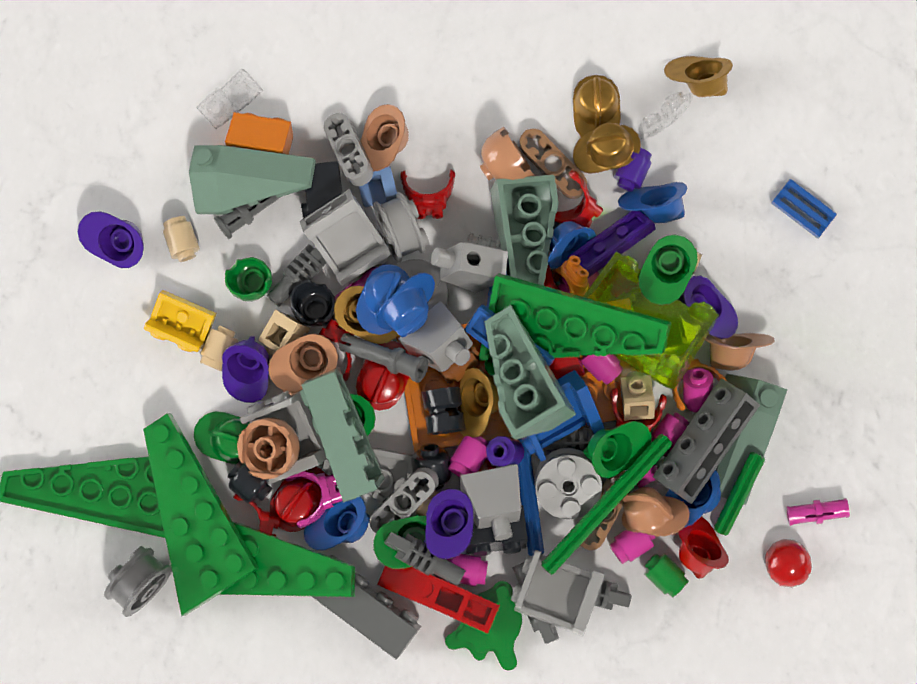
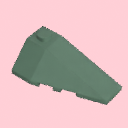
M194 145L189 177L195 212L197 214H227L234 212L233 208L246 204L253 206L259 204V200L272 196L279 198L311 188L316 160L309 157L223 145Z
M530 176L515 180L496 179L490 193L501 249L508 251L507 274L511 277L544 286L555 215L559 204L555 176Z
M510 305L487 319L485 327L490 356H492L495 371L493 376L498 390L499 412L512 437L518 439L550 431L575 416L576 413L513 307Z
M727 373L725 376L727 382L747 393L760 406L717 467L720 478L721 497L728 499L749 454L756 452L764 457L788 390L759 379ZM750 490V492H749V494H748V496H747V498H746V500H745V502H744L743 505H746V504H747V501H748V498H749V496H750L751 490Z

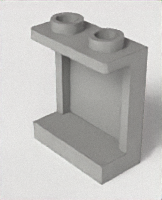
M350 189L299 221L304 234L316 246L336 275L341 286L356 282L365 271L371 267L381 266L386 262L388 256L391 255L387 243Z
M288 391L272 397L273 402L265 405L263 401L253 404L247 408L248 413L240 418L242 424L252 423L261 418L275 417L284 420L293 427L299 438L300 452L294 466L281 476L269 479L268 484L316 467L327 460L320 436L316 433L312 424L313 417L308 407L305 406L300 392L290 395Z
M535 550L534 556L527 555L521 573L527 575L523 586L517 584L511 599V601L516 603L514 611L583 636L605 574L594 570L591 573L563 563L551 575L541 566L542 561L547 556Z

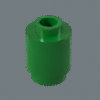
M655 553L644 565L647 569L644 575L663 594L668 593L672 598L689 582L685 577L686 573L665 553L661 556Z

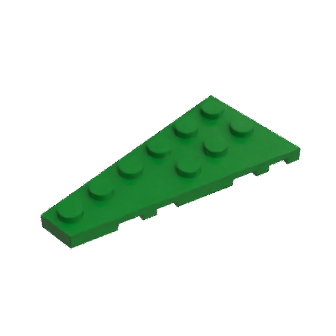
M501 273L495 275L489 309L495 314L511 305L533 342L554 358L580 357L581 355L607 356L608 354H663L672 323ZM481 344L478 361L492 359L489 349Z
M167 413L145 427L143 431L181 616H186L258 570L259 567L171 413Z
M149 456L3 471L0 481V502L165 538Z
M233 522L259 569L219 595L355 597L354 565Z

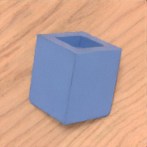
M391 166L380 171H374L372 179L367 184L359 186L365 208L373 206V203L376 201L379 204H383L396 198L397 191Z

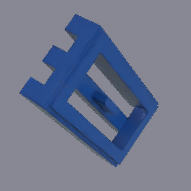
M789 179L771 203L817 239L837 215L791 179ZM788 190H792L827 217L826 220L793 196ZM783 197L820 224L819 229L782 202L781 199Z

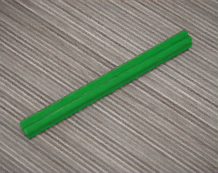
M659 434L541 563L544 570L551 575L554 574L672 446V442L667 436Z

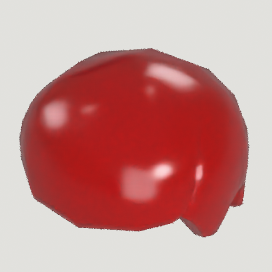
M782 539L771 545L765 555L767 572L771 579L780 586L796 587L803 584L809 578V574H811L812 563L809 552L796 540Z

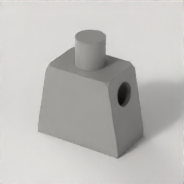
M461 242L446 250L435 248L431 255V264L441 267L439 277L442 281L477 293L493 286L495 275L498 273L506 275L508 251Z
M441 301L428 311V318L419 330L408 334L406 337L399 338L408 354L416 357L421 355L427 357L428 366L440 372L446 371L453 363L462 366L470 358L468 349L472 347V341L460 323Z
M517 464L461 475L460 489L461 492L468 496L472 503L473 518L477 528L492 527L495 540H505L512 537L510 523L520 520L521 514Z

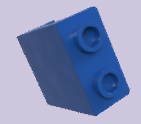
M575 370L560 377L557 381L576 415L550 431L526 436L521 439L529 455L535 453L540 462L546 460L543 448L579 428L588 425L594 434L605 428L588 386Z

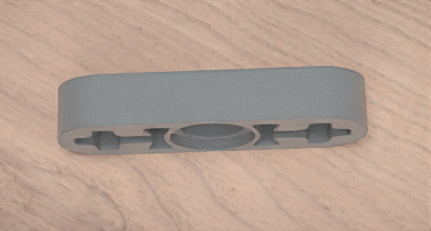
M342 113L332 114L324 123V131L344 175L352 185L363 186L373 177V168L347 116ZM339 125L344 133L341 137L336 132V127ZM355 144V148L350 154H342L345 146ZM356 162L361 167V172L359 174H356V170L353 166V164Z
M429 468L416 469L370 517V527L373 532L376 533L383 526L379 521L390 511L394 515L389 522L408 518L437 488L439 479L436 472ZM427 478L429 480L428 484L416 492L414 488L420 479ZM397 496H408L412 503L411 507H400L396 500Z

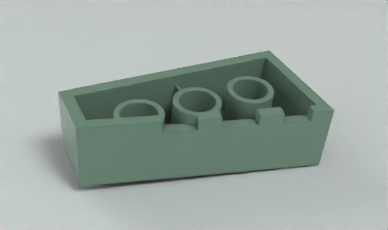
M340 368L306 380L301 385L303 390H300L301 398L305 406L310 408L313 416V427L322 441L325 456L331 466L343 503L377 490L385 477Z

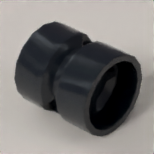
M460 387L439 388L422 392L424 410L429 412V415L425 418L428 435L449 434L466 430L464 414L458 410L462 405Z

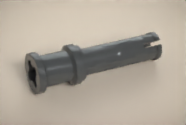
M272 196L262 201L259 200V204L253 205V207L248 204L233 208L234 212L224 214L221 217L216 216L213 219L229 240L232 238V233L245 224H252L255 215L279 198Z
M345 333L341 337V341L347 343L346 345L339 343L340 351L387 366V369L392 374L401 373L410 376L412 381L418 383L427 372L428 358L425 356L416 357L407 354L405 349L400 347L392 350L353 336L350 333Z

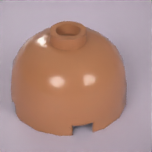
M505 127L494 132L486 139L482 146L481 156L484 163L480 165V168L489 181L493 178L495 180H515L535 176L515 141H512L508 136L509 132Z
M272 417L261 418L250 423L239 435L237 449L241 463H245L251 470L248 472L261 479H273L288 472L298 460L300 445L299 438L293 427L284 420Z

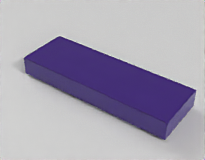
M631 211L570 254L568 259L572 255L579 257L581 260L580 265L589 272V278L655 231V223L641 211Z

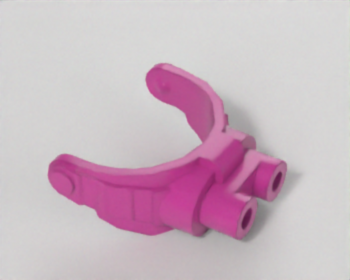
M303 471L285 478L286 481L309 479L321 488L322 499L318 509L309 518L298 521L297 526L299 528L309 526V524L317 521L326 509L332 508L334 503L343 501L339 490H336L335 486L337 483L333 474L325 476V473L315 475L314 473Z

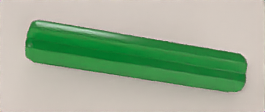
M756 452L749 454L714 525V530L717 533L725 536L729 534L765 462V458Z

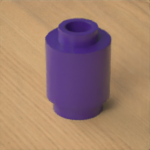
M641 147L639 154L632 152L631 158L634 160L626 166L617 168L614 174V178L618 181L617 186L631 192L634 188L640 189L652 164L650 161L652 154Z
M498 436L488 443L486 454L488 460L495 466L518 465L524 457V447L518 439Z

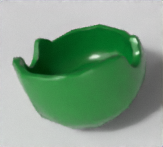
M255 257L237 259L236 263L229 270L225 271L226 287L234 297L245 302H253L262 298L272 285L271 270L264 261Z

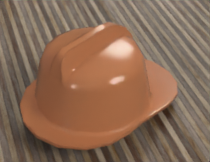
M387 104L377 107L368 116L360 142L370 161L373 172L388 167L394 161L396 155L406 147L409 140V132L403 113L396 106Z
M759 333L733 334L725 339L713 337L711 334L703 336V339L710 343L711 367L729 371L740 370L746 367L751 362L756 348L765 347L775 342L774 337Z
M318 334L305 335L281 347L273 354L269 361L268 371L272 382L276 387L284 391L298 392L303 390L301 385L306 380L336 368L338 361L336 347L329 339Z
M641 487L628 493L623 498L624 511L621 520L622 525L628 531L654 536H669L682 530L688 523L690 516L688 506L676 498L662 496L654 488Z

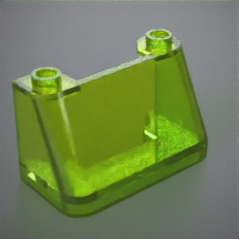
M616 251L583 297L672 322L666 349L663 354H615V356L645 375H651V378L661 385L674 389L709 335L719 314L715 312L712 306L705 302L692 303L690 307L679 300L664 305L650 302L644 297L639 288L640 269L638 268V262L629 255L623 256Z

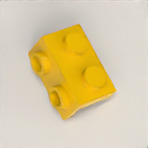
M162 290L158 295L151 317L145 323L143 329L149 331L151 336L156 339L169 340L176 343L184 351L198 352L205 344L217 313Z

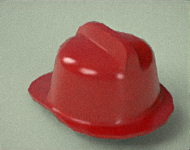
M396 341L378 344L392 350L399 347L405 349L401 343ZM365 359L357 378V395L368 400L374 410L389 409L396 405L402 397L410 376L401 373L392 374L387 369V366Z
M319 467L305 470V472L314 473L315 475L325 473ZM284 479L270 501V515L280 518L278 527L287 532H298L305 529V527L299 528L297 522L309 518L318 509L322 499L321 488L309 479L286 481Z
M701 516L692 525L686 526L678 532L682 540L679 548V559L686 568L693 572L696 578L702 579L714 569L725 568L729 563L728 554L721 545L714 529L704 517Z

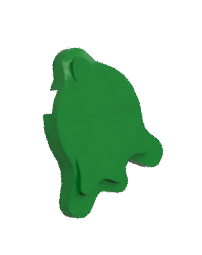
M499 581L491 589L477 594V596L500 605L488 634L461 622L454 632L447 635L445 644L452 650L467 648L478 661L483 660L487 653L492 651L495 653L501 667L508 671L513 670L517 666L514 642L520 633L522 614L514 611L516 603L511 601L513 596L512 586L508 582Z

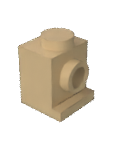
M275 309L258 341L266 345L268 354L273 356L281 347L303 337L304 333H308L310 328L290 315Z
M634 371L627 374L626 377H621L624 421L653 419L655 399L651 375L644 376L642 372Z

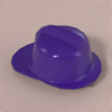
M102 211L91 212L85 215L79 222L77 230L79 241L91 254L119 268H131L138 264L142 258L144 251L142 234L134 223L121 220Z
M701 275L691 277L684 292L678 299L679 312L682 318L691 325L702 326L713 337L720 339L731 337L738 328V317L735 309L708 278Z
M250 336L248 340L239 341L235 345L228 347L223 352L222 357L224 387L232 397L244 403H254L261 400L267 393L269 383V355L264 346L255 342V336Z
M455 489L444 490L434 496L428 505L425 533L426 546L430 553L438 558L449 559L456 557L464 552L470 544L474 525L473 506L465 493Z

